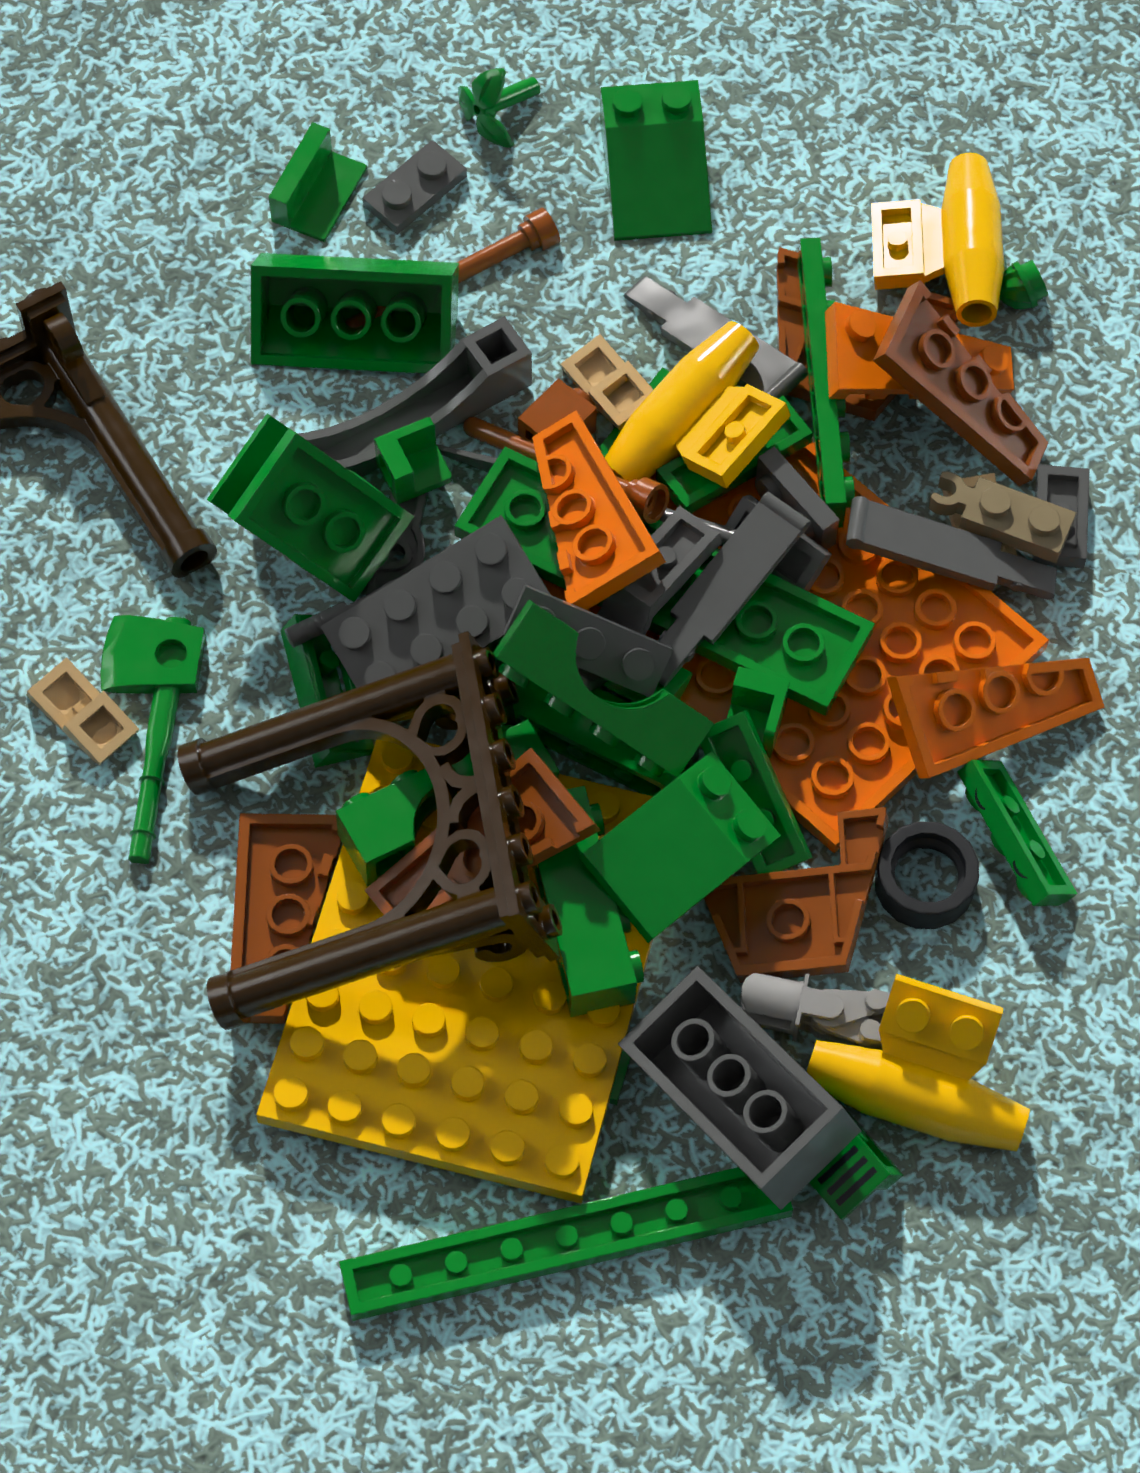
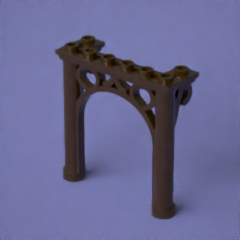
M60 281L48 288H40L31 292L24 300L16 303L22 331L9 338L0 339V430L14 427H41L57 430L80 440L100 459L174 577L183 578L210 564L217 554L216 546L204 529L197 528L83 351L76 334L65 286ZM36 380L44 385V389L32 405L11 404L3 399L4 394L9 388L18 385L22 381ZM57 391H62L77 416L52 408L56 402Z
M469 631L458 634L459 642L451 645L453 654L209 741L199 738L178 747V763L184 781L192 793L200 795L344 743L364 739L388 741L407 749L420 759L429 774L436 797L437 827L429 860L415 886L396 907L366 925L208 979V1001L216 1021L224 1030H230L249 1023L251 1016L429 956L474 948L476 958L486 962H502L516 958L529 949L536 958L545 956L550 962L560 959L556 937L561 936L563 933L561 920L554 905H546L535 884L529 879L527 866L533 864V854L527 837L520 830L518 819L525 814L524 805L517 788L512 785L510 771L515 770L516 762L510 744L503 738L501 725H516L513 704L519 702L518 691L515 682L498 671L492 651L488 647L482 649ZM412 719L408 729L393 723ZM434 722L440 728L457 730L455 737L444 746L433 747L426 743ZM470 752L474 775H459L452 765L463 760ZM478 806H480L485 836L479 831L467 829L470 816ZM467 849H480L479 856L482 864L479 874L468 883H453L448 878V873L455 859ZM441 889L454 899V901L427 909Z

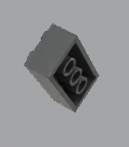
M502 515L320 627L357 688L453 654L451 645L458 643V634L469 631L482 649L488 647L493 653L504 637L503 631L524 584L547 594H550L511 528Z
M698 966L618 1043L652 1081L780 1210L862 1131L846 1110Z

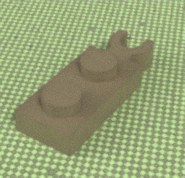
M947 471L941 473L938 488L952 493V496L945 497L932 493L928 507L938 515L960 514L962 516L959 528L1002 542L1004 545L1053 563H1057L1077 513L981 477L978 478L975 487L972 488L966 486L964 480L959 475Z

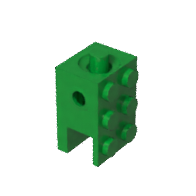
M268 413L207 498L210 503L227 513L228 517L352 602L356 601L377 569L387 560L391 549L414 518L412 514L390 500L365 479L342 466Z

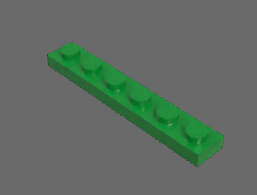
M820 237L800 238L797 268L819 497L840 519L838 528H843L846 508H851L852 499L855 497L853 476L844 477L843 463L850 462V439L848 431L840 432L838 418H845L846 401L845 399H829L825 311L835 300H826L825 288L832 287L831 257H822Z

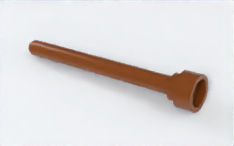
M541 207L523 217L524 222L517 226L518 231L456 262L459 263V283L527 248L531 252L538 248L544 251L560 243L558 229L547 210ZM377 306L376 318L383 314L386 306ZM361 311L346 319L345 322L350 327H360L366 323V319Z
M469 417L465 420L463 430L468 436L501 450L506 446L537 461L532 440L477 417ZM616 476L641 520L648 524L657 522L664 514L669 502L668 487L647 477L640 480L633 479L632 481H627Z

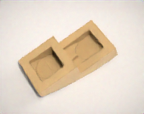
M601 334L561 363L563 372L575 386L586 392L593 400L597 410L619 430L624 427L631 414L653 391L652 387L629 361L624 362Z
M67 657L27 691L26 696L99 766L139 732V728L105 691L100 693Z

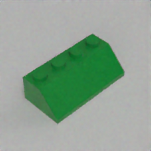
M260 253L251 264V364L426 374L454 348L458 315L459 263ZM377 306H386L383 314L376 318ZM361 311L364 313L366 323L360 327H350L345 322L346 319Z

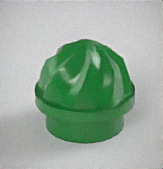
M1033 260L1021 265L1016 261L1004 271L1000 300L1007 306L1014 309H1033L1038 306V300L1048 296L1045 283Z

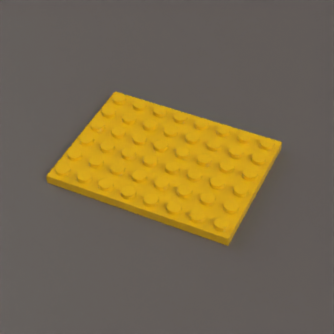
M376 740L359 794H372L389 786L398 775L409 770L420 771L425 769L420 759L407 749L388 741ZM427 743L429 746L440 747V745ZM559 774V781L566 789L585 786L589 803L599 804L604 821L605 835L653 797ZM437 810L428 816L421 825L416 836L415 846L436 829ZM342 845L311 943L366 925L383 916V913L365 892V889L369 886L366 885L344 845ZM531 867L528 869L529 879L538 890L533 868ZM630 922L631 932L624 933L628 950H638L644 972L653 940L647 943ZM474 948L429 956L292 1002L256 1114L257 1122L582 1204L623 1050L618 1043L628 1034L641 983H637L635 1004L621 1007L617 1005L589 1011L584 1015L570 1017L556 960L550 962L545 956L536 958L527 949L523 954L511 960L486 962L476 958Z

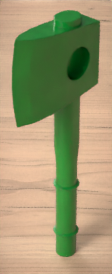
M131 615L114 616L107 632L102 652L100 670L101 691L153 694L146 733L145 761L142 776L139 778L141 783L134 826L133 830L130 831L132 838L128 860L131 863L149 864L152 843L156 838L154 831L161 789L165 785L163 777L166 759L173 739L180 693H197L206 640L205 629L192 626L188 619L181 617H168L166 620Z

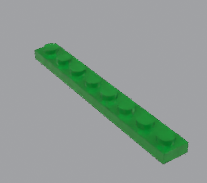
M736 1167L339 1261L351 1318L352 1321L792 1217L793 1208L790 1201L780 1210Z

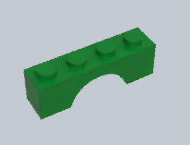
M528 600L493 652L495 657L503 662L498 671L524 689L531 680L546 690L548 694L543 701L566 717L571 718L576 710L593 721L588 731L613 748H616L621 740L637 750L638 753L633 761L660 778L663 772L667 770L678 777L714 723L665 689H661L654 695L634 703H614L594 695L583 683L576 664V646L579 633L531 600Z
M529 720L515 726H501L503 738L510 744L515 761L528 749L532 748L559 779L558 767ZM470 752L463 760L452 765L459 775H474ZM426 769L406 771L398 775L389 786L372 794H357L347 800L342 808L336 810L338 836L367 886L375 882L415 847L416 836L421 825L428 816L437 810L433 785Z

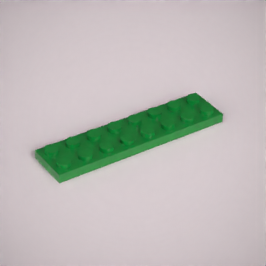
M505 446L454 525L455 536L463 539L502 515L539 576L566 590L564 576L559 569L556 554L558 547L555 533L550 526L548 516L550 509L547 494L542 487L538 463ZM660 520L653 524L642 521L650 535L664 523ZM717 548L652 619L649 631L660 636L664 631H668L677 620L671 616V609L720 549ZM770 574L714 645L704 639L695 650V653L736 673L739 666L790 679L788 698L826 716L872 636L875 623ZM601 601L600 603H598V604H596V605H598V606L601 607L603 601Z

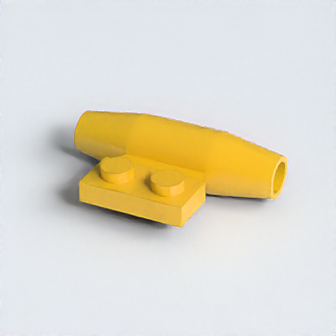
M963 153L951 160L942 208L923 204L921 199L871 203L875 290L908 288L920 280L925 285L926 282L945 274L957 319L962 324L970 327H981L991 323L996 318L1004 274L1001 206L988 162L982 155Z
M729 321L675 365L631 414L606 454L605 459L615 476L627 481H632L633 479L640 480L645 477L650 478L656 473V469L672 461L680 454L689 470L726 489L791 416L786 402L749 384H746L745 387H736L759 349L756 338L749 330L739 323Z
M899 974L895 976L878 1030L882 1050L816 1040L806 1071L834 1099L863 1114L949 1142L1017 1152L1030 1113L1029 1108L971 1079L987 1063L1003 1014V1008Z

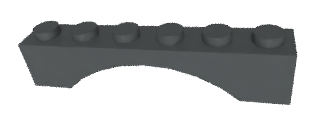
M504 316L461 339L423 377L378 407L337 425L297 434L348 470L355 472L360 477H364L378 469L374 438L426 417L432 419L437 437L465 422L469 417H474L531 386L532 353Z

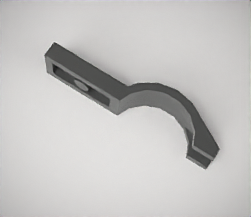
M681 506L651 535L666 563L604 599L597 615L646 635L652 619L658 611L722 544L720 532ZM577 667L580 677L589 691L608 681Z

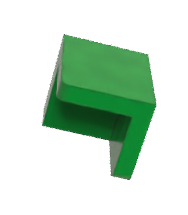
M430 417L374 438L377 466L397 504L451 483L452 474L436 445L435 425Z
M738 666L727 718L748 710L768 757L771 758L787 704L790 679Z

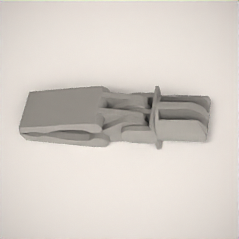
M753 973L745 979L742 985L739 1006L761 1028L793 1035L792 1041L796 1042L799 1029L809 1031L816 1038L827 1042L882 1050L878 1030L890 995L889 992L877 989L855 991L807 987L810 974H805L804 981H795Z

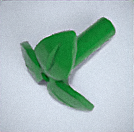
M505 68L490 69L479 74L472 82V92L467 86L458 87L459 105L467 122L474 116L477 117V131L482 137L496 145L511 148L514 143L503 124L495 118L496 113L539 95L540 85L534 77H529L503 88L505 84Z

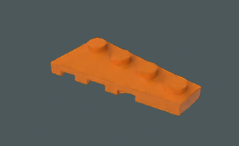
M834 302L825 311L829 399H845L849 394H865L866 399H885L889 394H908L909 399H917L873 361L893 316ZM959 333L956 335L972 358L980 355L992 370L990 376L992 383L1001 394L1011 393L1014 390L1011 347Z
M577 410L532 437L542 487L547 494L550 509L548 511L550 526L556 537L558 547L556 554L559 569L565 580L567 591H564L566 602L588 610L666 563Z
M1089 658L886 677L919 779L934 777L966 764L971 760H976L1104 708Z

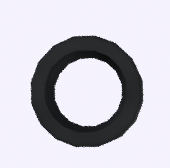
M915 822L899 828L884 842L875 872V892L882 907L896 921L915 929H938L954 923L968 910L979 881V860L971 843L956 829L939 822ZM916 848L933 849L945 854L954 862L958 871V884L955 891L948 898L938 902H922L908 896L898 887L895 881V867L899 859L908 851Z

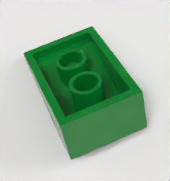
M698 80L601 87L600 125L614 241L711 234L712 221L704 121Z
M711 751L583 852L578 858L647 943H649L781 835Z

